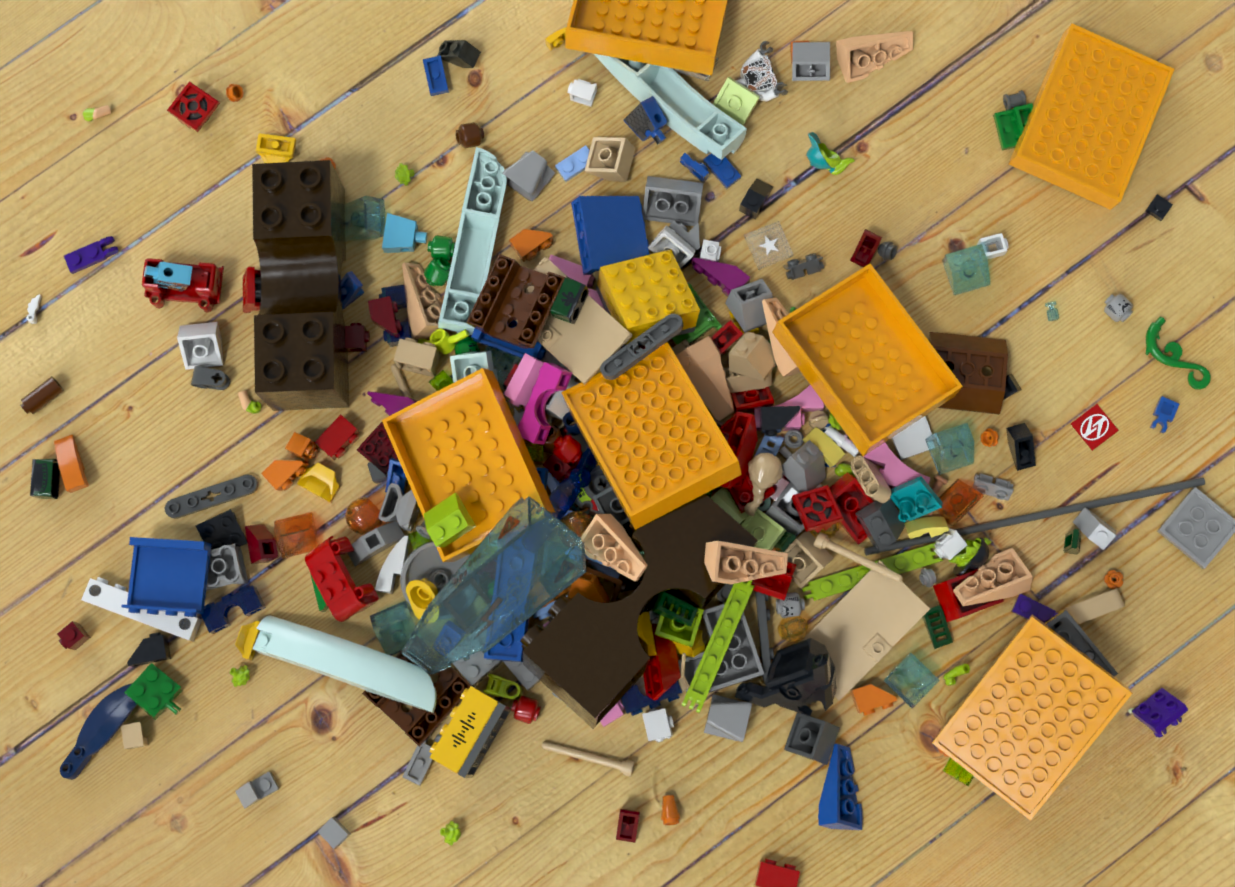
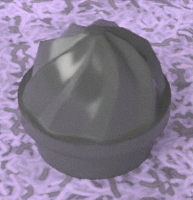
M890 241L881 243L878 247L879 256L884 260L894 259L897 253V246L893 245Z

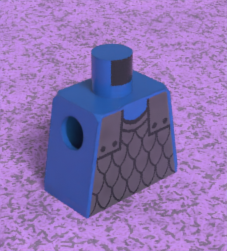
M654 96L642 101L624 119V122L642 141L652 137L658 145L666 139L661 129L667 124V119Z

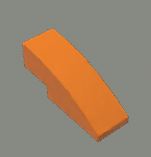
M71 434L54 441L56 457L66 491L73 493L88 487L89 485L84 473L85 468L74 436Z

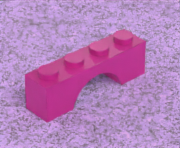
M544 362L539 370L536 384L532 388L529 402L525 406L523 417L518 424L522 438L533 444H545L551 428L545 416L546 402L553 393L566 390L573 372L557 364Z

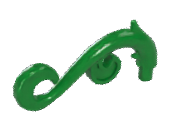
M1159 317L1155 323L1152 322L1146 333L1145 354L1151 353L1157 361L1170 367L1199 370L1203 375L1202 380H1195L1194 372L1192 371L1188 374V383L1196 390L1206 388L1211 381L1210 372L1201 365L1179 361L1183 350L1176 342H1169L1164 347V353L1171 352L1172 356L1164 355L1158 348L1156 339H1160L1159 332L1166 320Z

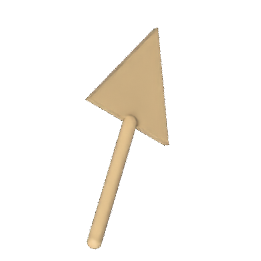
M685 653L682 654L681 668L679 666L681 678L679 679L681 693L690 687L684 676Z

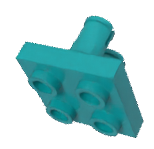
M922 476L891 489L890 498L900 509L898 519L902 522L912 521L942 508L943 502Z

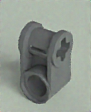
M195 366L191 385L204 389L225 390L230 385V378L221 370Z

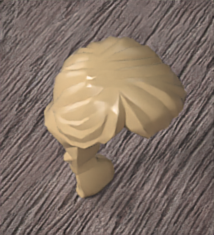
M759 453L748 462L754 501L747 503L744 510L750 516H754L757 508L763 503L766 489L778 483L782 478L783 469L781 461L770 453Z

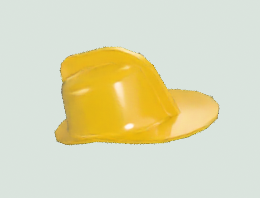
M427 578L410 581L406 586V593L415 616L424 623L434 622L439 615L438 603L435 604V600L438 597L437 587Z

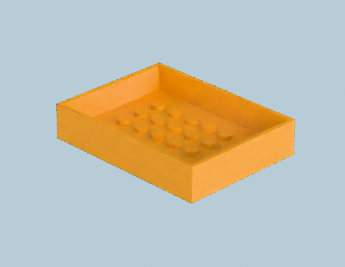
M573 0L566 27L565 48L712 76L729 0Z
M1071 23L1062 34L1034 101L1033 109L1028 115V121L1024 126L1023 133L1018 139L1008 164L1107 209H1113L1122 200L1175 69Z
M868 264L777 321L772 331L862 456H865L955 397L963 387L871 264Z
M668 342L614 380L605 379L600 372L594 375L585 385L581 382L561 392L567 408L635 530L742 475L738 459Z
M481 368L382 420L423 518L424 513L452 494L457 493L476 525L475 528L448 546L436 547L442 562H455L473 553L475 550L482 549L485 545L488 546L489 533L491 534L490 544L498 541L499 532L503 529L506 518L509 516L520 520L517 527L510 530L514 533L524 528L525 525L528 526L555 513L493 371Z
M1032 614L935 736L932 744L1031 821L1133 693L1130 688Z

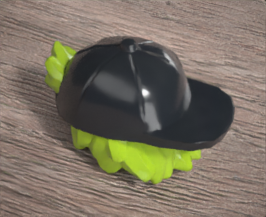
M986 537L976 538L975 540L966 539L967 546L951 560H948L950 563H956L953 573L956 576H961L967 569L977 570L984 565L989 557L988 545L992 541Z

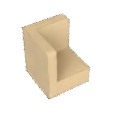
M141 722L121 725L124 749L149 746L148 738L143 737Z

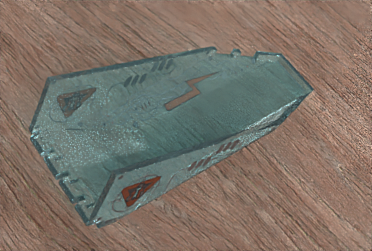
M530 496L525 500L520 498L430 602L404 645L402 654L432 675L451 667V663L463 658L466 661L474 653L479 651L486 653L586 572L585 547L581 537L572 530H569L560 520L554 519L555 516L544 507L540 508V504Z

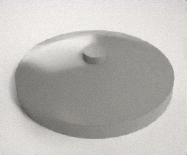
M433 541L416 548L406 559L400 577L401 590L407 603L411 606L406 593V586L410 581L427 578L435 584L439 595L441 591H444L451 585L450 581L452 583L455 578L460 576V571L464 567L466 568V562L471 560L470 554L455 562H442ZM467 567V573H469L478 584V574L471 572L472 568ZM469 584L451 598L448 603L459 614L473 601L476 591ZM438 601L439 615L437 619L450 618V614Z

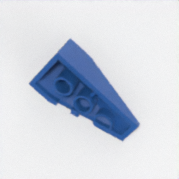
M834 744L819 802L818 825L830 829L862 830V805L857 802L856 792L859 790L858 785H854L852 774H854L855 770L851 750L849 747L840 744Z

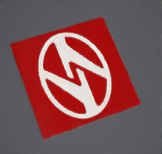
M1098 404L1071 423L1072 427L1092 451L1119 431Z

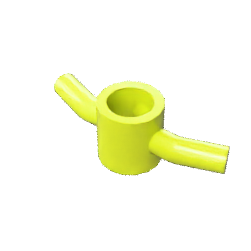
M439 328L431 334L430 340L419 339L418 343H432L442 354H449L455 348L456 342L468 337L469 333L465 329L450 336L444 329Z

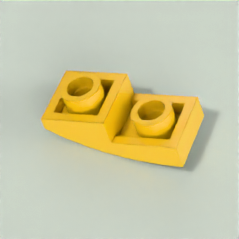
M566 27L545 38L546 46L550 51L554 48H559L564 43V40H566Z

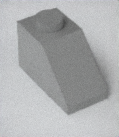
M1086 507L1073 521L1088 539L1103 550L1116 536L1114 528Z

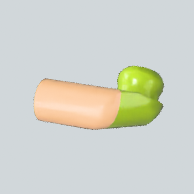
M108 105L100 108H87L83 111V117L86 121H92L111 114Z
M247 391L238 393L243 410L252 414L261 411V403L250 400Z

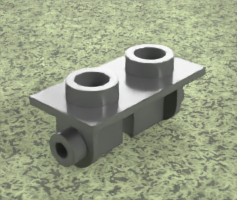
M813 253L806 255V259L800 261L798 259L788 261L787 265L783 266V268L789 270L786 272L787 279L794 280L804 277L803 269L807 270L808 275L821 272V269H824V265L819 260L823 259V257Z

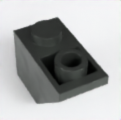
M445 40L440 45L437 56H441L442 60L461 68H474L481 52L466 40Z

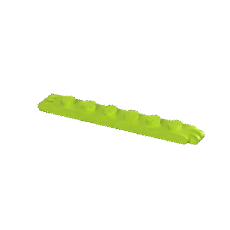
M935 543L881 559L880 561L890 570L903 574L942 562L943 559L940 557L934 559L933 556L937 554L935 551H931V548H935ZM862 565L808 582L809 586L802 588L803 592L811 591V594L804 596L805 600L813 598L814 601L849 591L871 569Z
M752 580L733 584L682 702V706L685 707L688 700L692 702L689 709L693 710L695 703L699 705L696 712L700 713L753 591L754 585H751Z

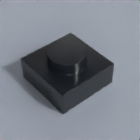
M1157 194L1145 211L1159 221H1162L1173 204Z

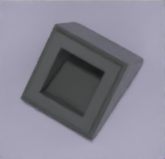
M371 462L367 464L374 483L378 484L387 481V476Z

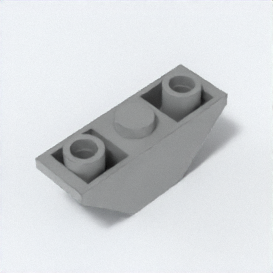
M397 521L391 522L358 538L351 544L354 551L348 553L356 567L398 543L405 535Z

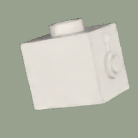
M653 708L648 713L642 714L648 741L656 740L657 742H662L664 739H670L673 736L671 728L674 727L672 716H668L667 709L661 708L658 710Z

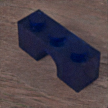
M404 285L381 288L382 294H379V298L390 296L393 302L396 301L398 310L407 308ZM408 321L400 322L402 331H399L400 337L398 338L384 330V342H387L390 347L398 346L399 339L412 338Z
M245 585L239 589L238 593L234 595L232 593L227 594L221 598L222 601L216 604L212 602L205 605L204 613L201 616L209 633L215 634L231 626L228 620V613L231 608L239 606L244 615L249 617L266 607L257 588L253 585Z
M677 681L655 701L648 696L642 695L638 686L634 685L621 700L626 713H631L632 716L643 712L642 708L649 706L650 709L661 706L660 702L668 699V702L679 699V694H682V691Z

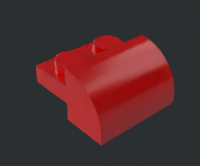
M787 562L785 574L752 580L753 590L785 601L796 564Z

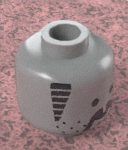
M1112 294L1104 302L1106 304L1104 312L1115 322H1124L1133 313V304L1122 294L1117 296Z
M796 592L787 593L785 601L776 599L777 614H780L783 619L798 618L801 615V610H805L804 599H800L799 594Z

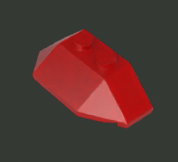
M737 411L732 418L719 428L738 459L742 474L719 487L730 489L746 476L748 462L752 459L758 442L756 421L753 414Z
M653 623L652 630L656 655L649 656L650 661L643 677L646 695L656 701L681 678V672L679 670L675 644L671 640L654 635L657 624Z

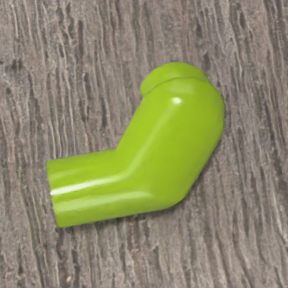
M841 463L835 468V474L839 477L849 473L856 478L850 464Z
M962 664L947 672L943 678L947 686L955 685V677L970 672L969 665Z

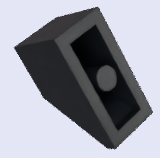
M756 179L743 198L739 211L756 220L773 186Z
M800 406L761 407V433H765V436H776L799 414Z
M1022 423L1007 427L1008 445L1016 470L1019 471L1036 466L1033 435L1027 425Z
M161 632L149 634V638L142 640L128 660V666L136 667L171 659L168 636L161 635Z

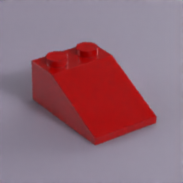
M846 473L829 488L844 518L842 522L838 523L859 545L867 538V535L855 513L874 501L866 495L857 479Z
M978 569L933 585L946 622L973 614L1002 603L1004 600L999 599L968 606L961 604L953 590L969 576H973Z

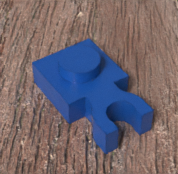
M686 153L680 157V163L687 167L702 183L708 179V168L703 163L693 161Z
M1161 396L1153 413L1154 416H1157V419L1152 422L1150 428L1154 429L1156 424L1159 423L1162 426L1160 432L1165 433L1167 421L1170 423L1173 421L1180 404Z

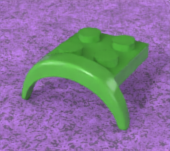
M689 283L687 284L699 306L700 312L694 332L671 338L676 345L685 339L690 345L710 329L714 328L718 331L722 328V325L713 316Z

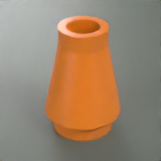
M674 795L663 796L661 814L663 825L679 824L680 814Z

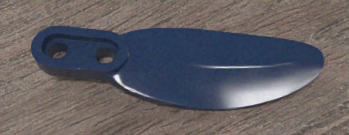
M131 684L113 691L92 710L79 733L75 747L61 764L60 774L63 778L69 780L77 778L92 758V755L106 745L137 706L124 693Z

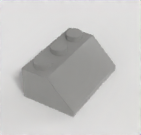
M648 176L645 187L643 220L665 223L675 221L677 224L682 223L683 225L695 226L699 221L703 183Z

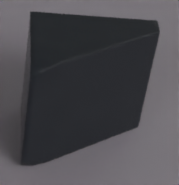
M1013 374L1006 376L1003 400L1022 390Z

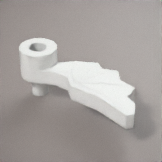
M40 294L32 298L28 304L27 310L29 314L26 319L31 324L37 323L36 311L39 309V303L42 298Z

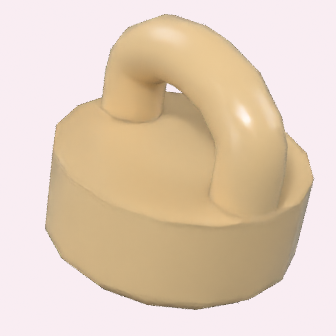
M820 410L812 412L808 420L810 427H817L820 430L824 429L828 423L826 413Z

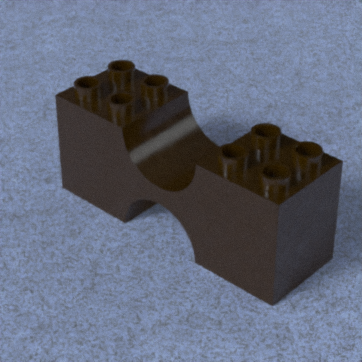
M330 160L252 164L253 240L257 247L261 271V305L259 314L254 315L255 393L273 411L348 408V352L345 349V324L341 300V269L343 261H346L345 188Z
M706 494L636 530L630 523L629 526L632 529L628 535L648 565L642 574V582L631 595L616 602L601 603L587 599L579 592L571 600L563 594L548 610L550 614L548 621L550 623L544 629L535 624L520 640L523 644L521 646L523 648V665L592 729L597 726L647 670L650 657L642 648L638 638L637 623L639 615L652 610L658 594L663 591L677 598L679 595L681 600L703 610L725 585L724 583L712 582L704 564L706 543L723 541L755 547L758 542L752 534Z

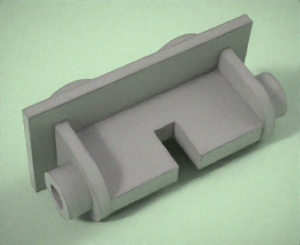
M982 473L979 475L975 474V482L971 491L993 496L1000 500H1009L1014 490L1013 484H1010V481L996 478L994 484L992 483L993 477Z

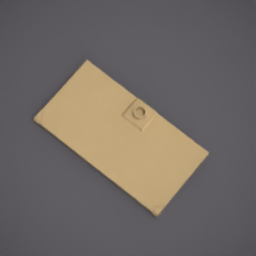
M544 257L534 269L546 275L549 271L563 277L567 276L547 257ZM529 286L526 289V293H532L534 286ZM588 295L575 324L554 318L550 313L537 341L585 385L600 370L601 364L628 342L632 337V333L627 331Z
M879 560L877 564L887 568L882 561ZM870 570L801 641L812 638L826 646L836 668L837 688L835 697L840 701L930 608L902 581L896 582L878 572Z

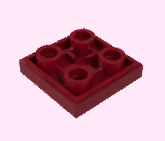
M383 422L357 448V451L385 475L388 473L390 459L399 460Z

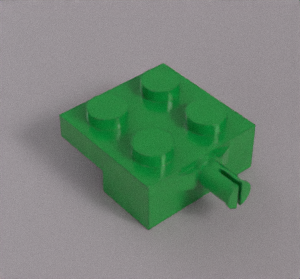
M1033 103L1017 106L1012 110L994 113L993 117L1002 151L1016 147L1018 139L1022 135L1024 126L1028 121V115L1033 109Z
M152 663L124 692L125 695L155 720L167 708L175 713V715L181 710L173 702L182 692L181 686Z

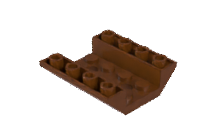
M499 254L466 323L493 338L520 348H534L551 313L552 305L565 277L549 271L547 275L521 266L515 259ZM529 286H534L533 292L527 294L526 289ZM513 320H518L517 326L510 328V323Z
M929 332V342L945 363L953 365L952 373L963 386L955 397L938 408L1000 415L1007 375L1008 350L1006 340ZM989 367L992 374L990 376L983 375L982 368Z
M415 635L397 654L396 658L421 667L429 675L432 672L439 674L438 681L433 683L437 694L434 713L413 706L411 711L404 712L402 709L403 703L367 692L366 690L362 694L376 707L380 708L420 747L451 713L454 707L460 703L463 691L466 688L469 689L471 685L432 648Z

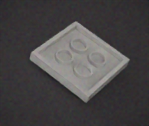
M1194 487L1157 532L1198 566L1205 569L1235 533V519Z

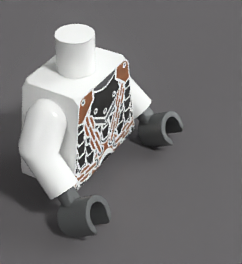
M763 41L760 49L756 50L746 60L740 71L741 79L735 80L759 95V100L764 102L778 97L779 94L784 96L788 93L787 90L781 91L787 84L777 82L768 55L765 56V53L773 51V47H769L766 50V45L770 43L768 41Z

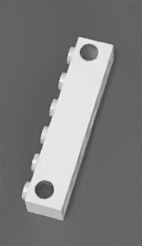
M100 577L97 580L90 578L81 599L82 601L194 642L202 622L201 619L197 618L198 614H196V617H186L184 613H178L177 616L165 615L166 612L159 611V615L147 614V610H141L140 613H129L128 609L121 607L122 604L127 605V587L115 584L114 587L107 585L109 581Z

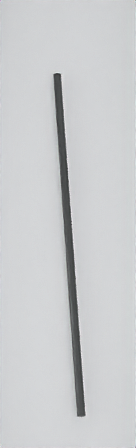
M1205 479L1188 480L954 530L960 536L1078 512L1082 511L1084 507L1092 509L1205 485ZM925 535L911 540L896 541L881 551L872 546L864 548V552L867 556L936 541L942 535L932 538L930 535Z

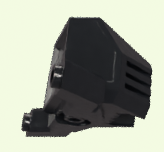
M809 638L777 650L769 667L765 687L752 682L741 683L736 689L735 697L761 707L776 704L810 716L813 711L811 710L813 702L821 701L825 711L833 704L837 688L836 668L826 646Z

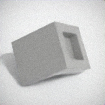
M331 817L318 830V833L333 849L338 848L351 835L335 817Z

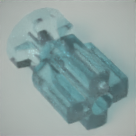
M1056 301L1045 303V307H1049V310L1046 311L1048 321L1059 319L1058 309L1054 308Z

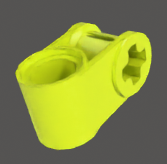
M488 674V684L483 693L510 700H517L521 697L523 690L518 683L497 675ZM514 685L518 689L517 694L510 696L508 689Z

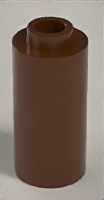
M51 376L22 398L20 406L27 414L30 412L35 414L61 394L64 389Z

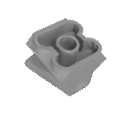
M532 150L531 152H525L517 162L505 169L502 174L506 176V184L528 201H533L539 196L544 186L550 182L555 172L547 165V161Z
M391 483L385 495L379 519L384 522L397 520L404 531L411 532L420 511L412 490L403 495L399 485Z
M231 544L211 550L206 591L230 584L248 583L242 550L239 546Z
M713 694L704 733L743 742L752 703Z

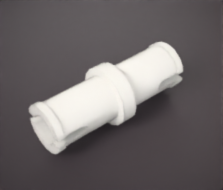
M831 425L824 432L840 448H843L853 457H856L859 453V450L848 439L846 434H841L832 428Z

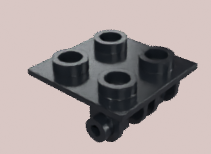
M231 509L195 525L203 542L211 544V550L224 545L236 544V546L240 547L247 544V539L236 520V514Z

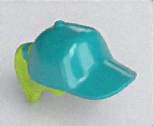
M808 133L812 146L807 151L806 156L811 166L822 170L827 169L833 175H838L850 163L855 162L853 158L841 159L837 153L829 150L824 143L820 142L816 133Z

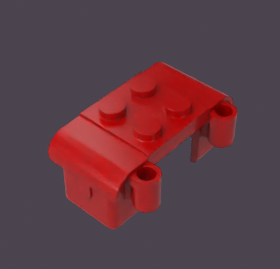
M147 258L145 260L142 287L145 289L144 296L149 298L150 303L155 308H162L165 305V300L198 303L199 307L208 313L213 310L214 304H220L224 266L217 267L213 263L199 262V265L174 263L192 266L190 285L183 292L160 287L158 284H153V278L144 277L146 265L156 267L160 262H164L162 259Z
M331 536L305 556V562L333 617L339 622H344L379 600V596L372 584L367 583L356 587L340 557V555L354 551L348 537L344 536L331 540L333 538Z

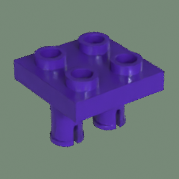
M1161 688L1132 710L1134 717L1149 727L1156 737L1160 738L1163 736L1161 731L1164 735L1167 733V726L1170 724L1176 726L1178 722H1182L1181 716L1188 711V708L1172 694Z

